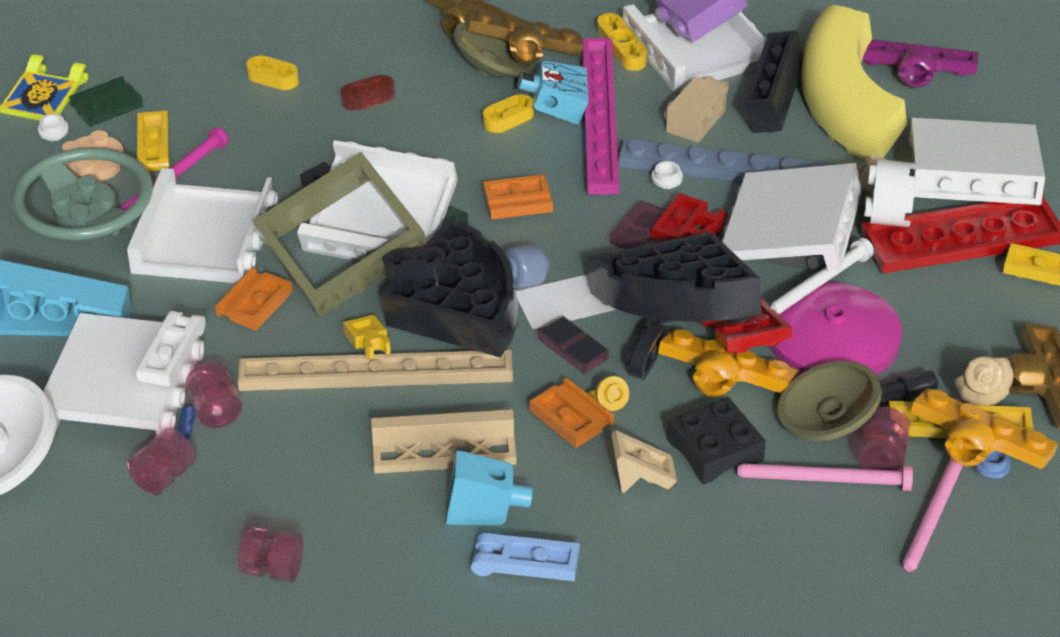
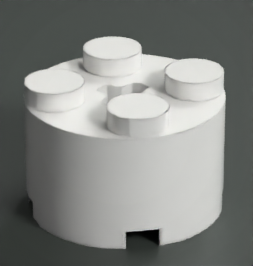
M877 159L876 165H869L867 184L873 185L872 198L866 197L864 216L870 217L871 224L910 226V221L904 220L905 213L912 214L916 177L909 176L910 169H916V163Z

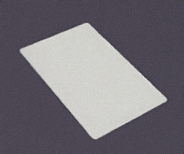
M589 274L516 291L517 300L532 329L549 326L562 317L571 321L617 310L604 305L591 294Z

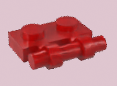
M679 193L651 228V238L663 242L708 232L718 235L725 227V220L728 215L721 209L717 210L715 214L708 211V202ZM697 225H700V226H703L704 228L701 230V229L696 228V226H697Z

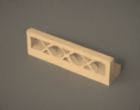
M513 409L371 418L374 474L453 469L456 456L453 451L456 448L462 447L470 449L471 454L517 465ZM494 445H507L508 453H492L488 449ZM422 450L436 452L430 458H422L417 455ZM397 452L401 455L396 460L381 461V453Z

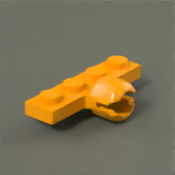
M672 330L660 341L659 354L695 365L694 369H697V371L693 375V380L696 387L707 396H723L740 381L782 394L786 387L798 377L799 370L789 367L783 361L766 360L757 357L754 352L748 350L743 353H727L716 340H704L693 336L691 332L686 330Z
M927 388L913 401L910 412L913 415L950 430L947 435L950 437L945 442L948 455L954 462L967 467L977 466L991 452L998 451L1043 469L1055 455L1058 442L1048 439L1043 433L1024 429L1015 425L1007 418L996 417L986 413L978 406L960 402L940 390Z

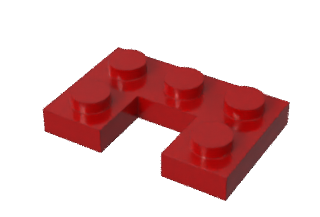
M762 297V315L752 316L748 321L724 326L722 325L725 322H730L731 320L698 321L703 327L715 328V339L727 353H743L748 348L762 345L775 346L780 341L792 339L791 326L775 310L770 309L771 306Z

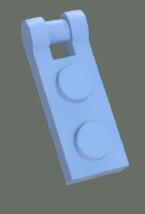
M483 533L477 538L475 549L478 553L473 556L471 570L480 576H488L495 572L575 581L580 543Z

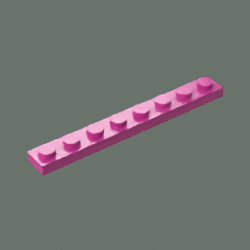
M583 38V67L587 68L588 104L585 109L587 194H619L612 38Z

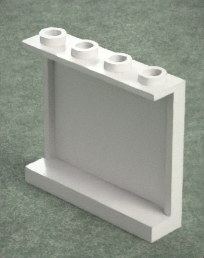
M634 4L623 7V20L646 47L647 61L674 93L681 91L682 87L687 86L694 77L705 80L708 76H711L716 80H721L756 70L767 39L757 30L754 23L747 19L742 11L692 43L686 37H680L670 24L661 22L656 13L643 16Z
M929 118L911 119L909 147H912L913 163H916V169L914 170V176L916 177L914 197L1041 205L1045 173L1036 125Z
M333 141L336 156L330 171L362 152L423 229L428 242L442 226L458 181L454 162H449L443 158L422 157L411 152L390 151L383 147L363 146L351 141ZM368 181L311 217L309 224L301 223L297 235L303 251L359 262L407 230Z
M856 163L745 173L742 185L737 190L736 203L731 207L729 224L724 228L723 243L741 260L823 254L828 270H840L863 189Z
M161 168L153 187L151 200L143 211L127 248L131 274L237 283L252 267L255 268L256 252L261 250L263 246V241L260 239L252 221L278 204V192L273 191L272 178L267 177L262 192L176 184L174 169Z
M80 313L43 391L54 408L56 417L55 432L61 419L155 430L158 446H163L168 432L172 433L174 431L178 408L184 406L187 385L192 384L194 381L197 360L201 361L203 358L204 341L200 340L199 336L197 337L170 387L137 381L136 369L163 322Z

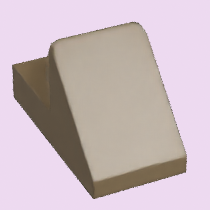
M617 430L611 434L622 493H625L640 477L649 483L657 484L668 490L677 482L672 455Z

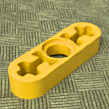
M614 13L600 15L597 19V34L600 38H612V54L622 67L631 71L645 68L647 65V49L623 18Z

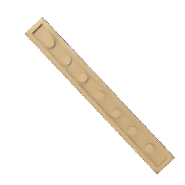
M506 350L501 358L478 351L374 354L373 359L367 358L365 354L239 359L238 370L239 391L513 382L512 350Z

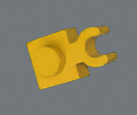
M375 315L343 322L344 335L355 349H365V356L367 358H374V350H382L386 355L391 354L387 330Z

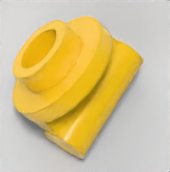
M608 376L602 379L597 388L589 391L588 394L609 411H617L627 403L629 387L622 378Z

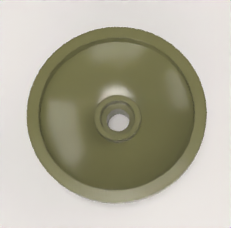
M467 22L459 23L454 30L457 46L465 58L481 74L500 78H519L521 72L532 73L535 62L522 64L512 57L508 41L470 32L467 28Z
M835 361L821 364L802 373L786 387L778 403V416L784 429L796 438L816 442L835 440L853 433L871 418L881 400V385L876 374L869 367L861 363Z

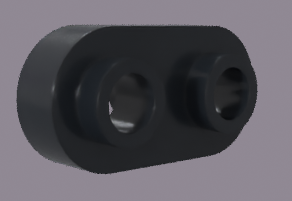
M652 321L648 327L643 326L636 348H631L626 357L625 367L629 368L630 376L643 380L646 379L660 355L658 353L660 341L666 336V325Z

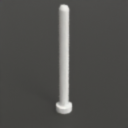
M859 238L851 244L850 251L845 253L840 270H828L827 266L772 302L770 309L780 314L855 262L867 261L874 254L873 245L867 239Z

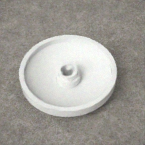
M0 375V495L19 485L40 465L50 449L56 429L54 408L44 392L32 381L14 375Z

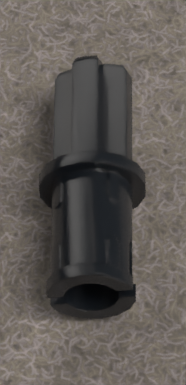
M928 370L914 376H898L896 381L881 385L882 396L878 407L889 404V401L903 400L910 402L913 397L919 396L927 388L937 390L938 381L933 371Z

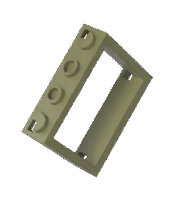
M362 152L252 221L260 239L319 318L332 309L336 310L352 296L363 293L369 285L380 278L386 277L383 258L388 252L397 249L421 248L427 243L423 229ZM369 181L407 231L315 290L279 242L278 238Z

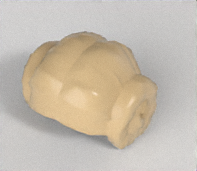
M979 356L971 360L965 373L955 379L954 384L957 393L963 401L970 404H997L1010 393L1009 389L1014 378L1013 368L1006 357Z

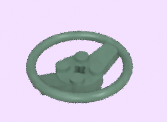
M97 147L71 149L50 155L27 169L18 179L13 189L12 208L17 219L26 228L47 238L80 241L96 239L109 234L115 236L119 234L120 229L131 227L132 222L146 209L152 197L153 184L151 176L144 165L126 153ZM81 160H103L120 164L131 170L138 178L140 183L139 195L129 209L126 211L117 208L115 192L110 186L97 182L95 177L90 175L82 176L78 179L64 164ZM37 178L40 179L52 200L56 226L37 220L26 209L25 194L29 186Z

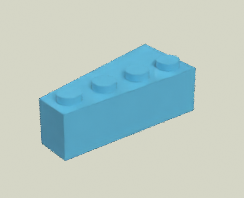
M0 260V335L70 336L80 313L131 318L132 306L128 286Z

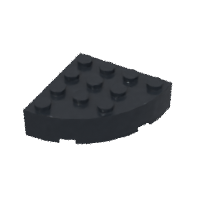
M448 219L424 245V247H439L445 251L448 265L447 272L440 277L432 279L392 280L380 294L385 324L392 328L501 358L511 343L518 324V303L510 262L500 246L493 240L489 242L482 237L481 232L477 229Z
M712 232L588 257L591 294L604 305L636 316L653 318L657 323L720 320L745 322L752 316L762 315L759 276Z

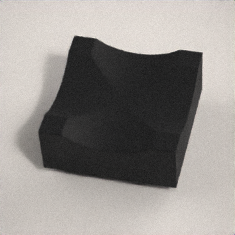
M728 396L668 419L667 441L685 456L692 466L696 477L703 485L714 481L724 472L742 463L756 464L764 461L766 440Z

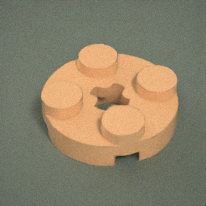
M97 130L89 136L68 141L62 146V151L97 147L113 149L124 153L122 144L115 138L109 137L108 133L103 130ZM81 160L64 164L78 179L79 176L90 175L95 177L97 182L107 180L118 174L121 170L120 164L103 160Z

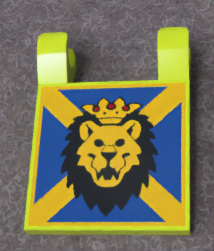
M32 54L26 71L0 106V113L41 120V118L49 114L60 115L77 88L88 81V74L83 72L86 64L74 63L69 77L63 78L44 74L47 70L46 65L41 64L44 56Z

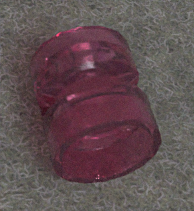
M210 362L197 366L189 373L186 379V387L201 424L209 428H220L233 423L242 412V403L227 367L221 363Z
M887 407L877 408L871 418L864 424L858 459L865 469L900 471L905 463L911 427L908 417L903 412Z
M165 428L149 441L148 446L142 447L128 459L127 468L132 479L139 487L149 494L159 495L174 482L173 476H181L195 463L196 456L191 444L183 435L174 429Z
M248 526L242 537L239 549L238 567L240 573L257 577H264L266 573H269L271 579L294 582L302 563L304 547L302 535L279 531L274 536L271 529Z

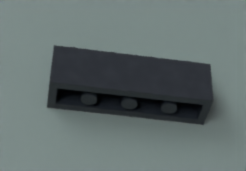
M797 30L768 33L744 102L753 133H772L781 131L802 67L803 50Z

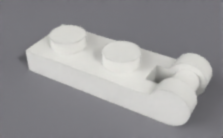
M171 310L136 369L137 381L170 387L197 337L202 336L206 324L205 317L200 315L186 317L183 316L182 312Z

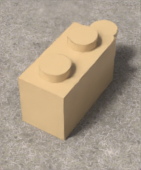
M708 76L705 80L694 77L687 86L682 87L675 100L669 102L664 112V118L667 119L666 132L699 143L726 111L729 82L719 81L711 76Z

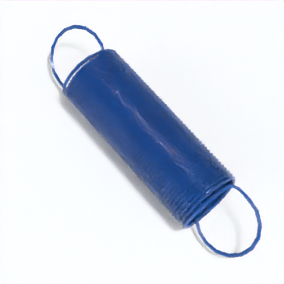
M186 405L182 408L177 438L181 441L186 442L191 438L196 412L194 407Z

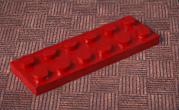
M1043 195L1041 205L988 202L907 215L904 217V220L910 221L909 227L871 224L870 222H864L861 226V234L863 238L870 241L873 245V257L883 274L1008 253L1011 243L1031 248L1060 244V222Z

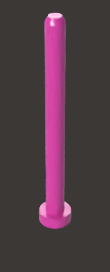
M214 127L208 132V139L169 168L174 169L175 179L215 148H224L229 143L227 134L219 127ZM157 178L154 181H152L153 187L156 183ZM139 192L120 206L119 209L124 211L129 209L136 201Z

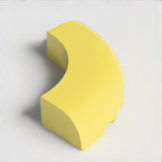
M831 5L825 7L820 13L806 39L801 67L804 98L812 118L818 126L820 125L827 132L828 137L833 142L835 140L846 147L848 153L863 161H866L872 154L884 158L907 126L905 101L876 85L861 66L866 48L872 40L869 14L844 6Z

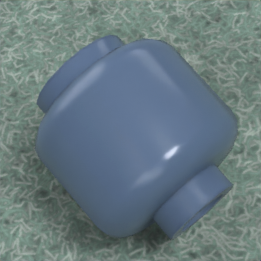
M528 244L510 247L505 251L504 254L510 262L514 276L515 288L538 286L544 282L550 265L548 257L540 247Z

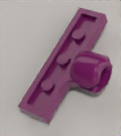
M872 39L866 48L862 61L869 65L892 64L899 68L898 74L904 84L913 88H921L932 81L934 72H939L940 70L951 71L960 76L976 74L979 52Z

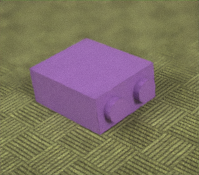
M655 0L657 5L655 12L661 22L670 24L680 37L684 36L692 43L748 7L746 0Z

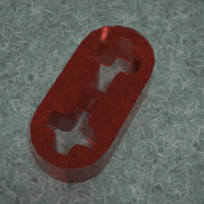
M377 75L344 85L340 91L341 104L347 110L356 111L388 102L395 96L394 80L387 75Z

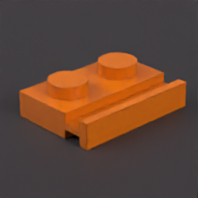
M545 174L483 182V192L488 211H490L491 220L553 212V200L550 197Z
M252 267L215 305L216 316L221 317L225 315L229 321L257 331L293 292L292 282L267 272L263 274L257 273L256 268Z
M568 378L564 379L563 384L559 387L554 385L529 401V411L575 448L601 433L602 428L606 425L612 426L614 424V414Z

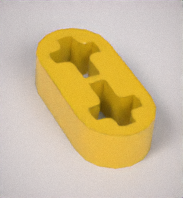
M262 55L251 57L246 62L248 78L255 83L280 90L293 89L299 83L298 68L292 63Z
M517 94L488 106L483 111L484 129L492 133H501L529 121L534 116L532 97L525 94Z

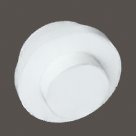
M58 114L44 116L41 118L38 126L39 136L49 141H58L67 135L69 131L68 123Z
M671 161L658 163L652 172L653 183L663 189L677 187L683 180V173L679 165Z

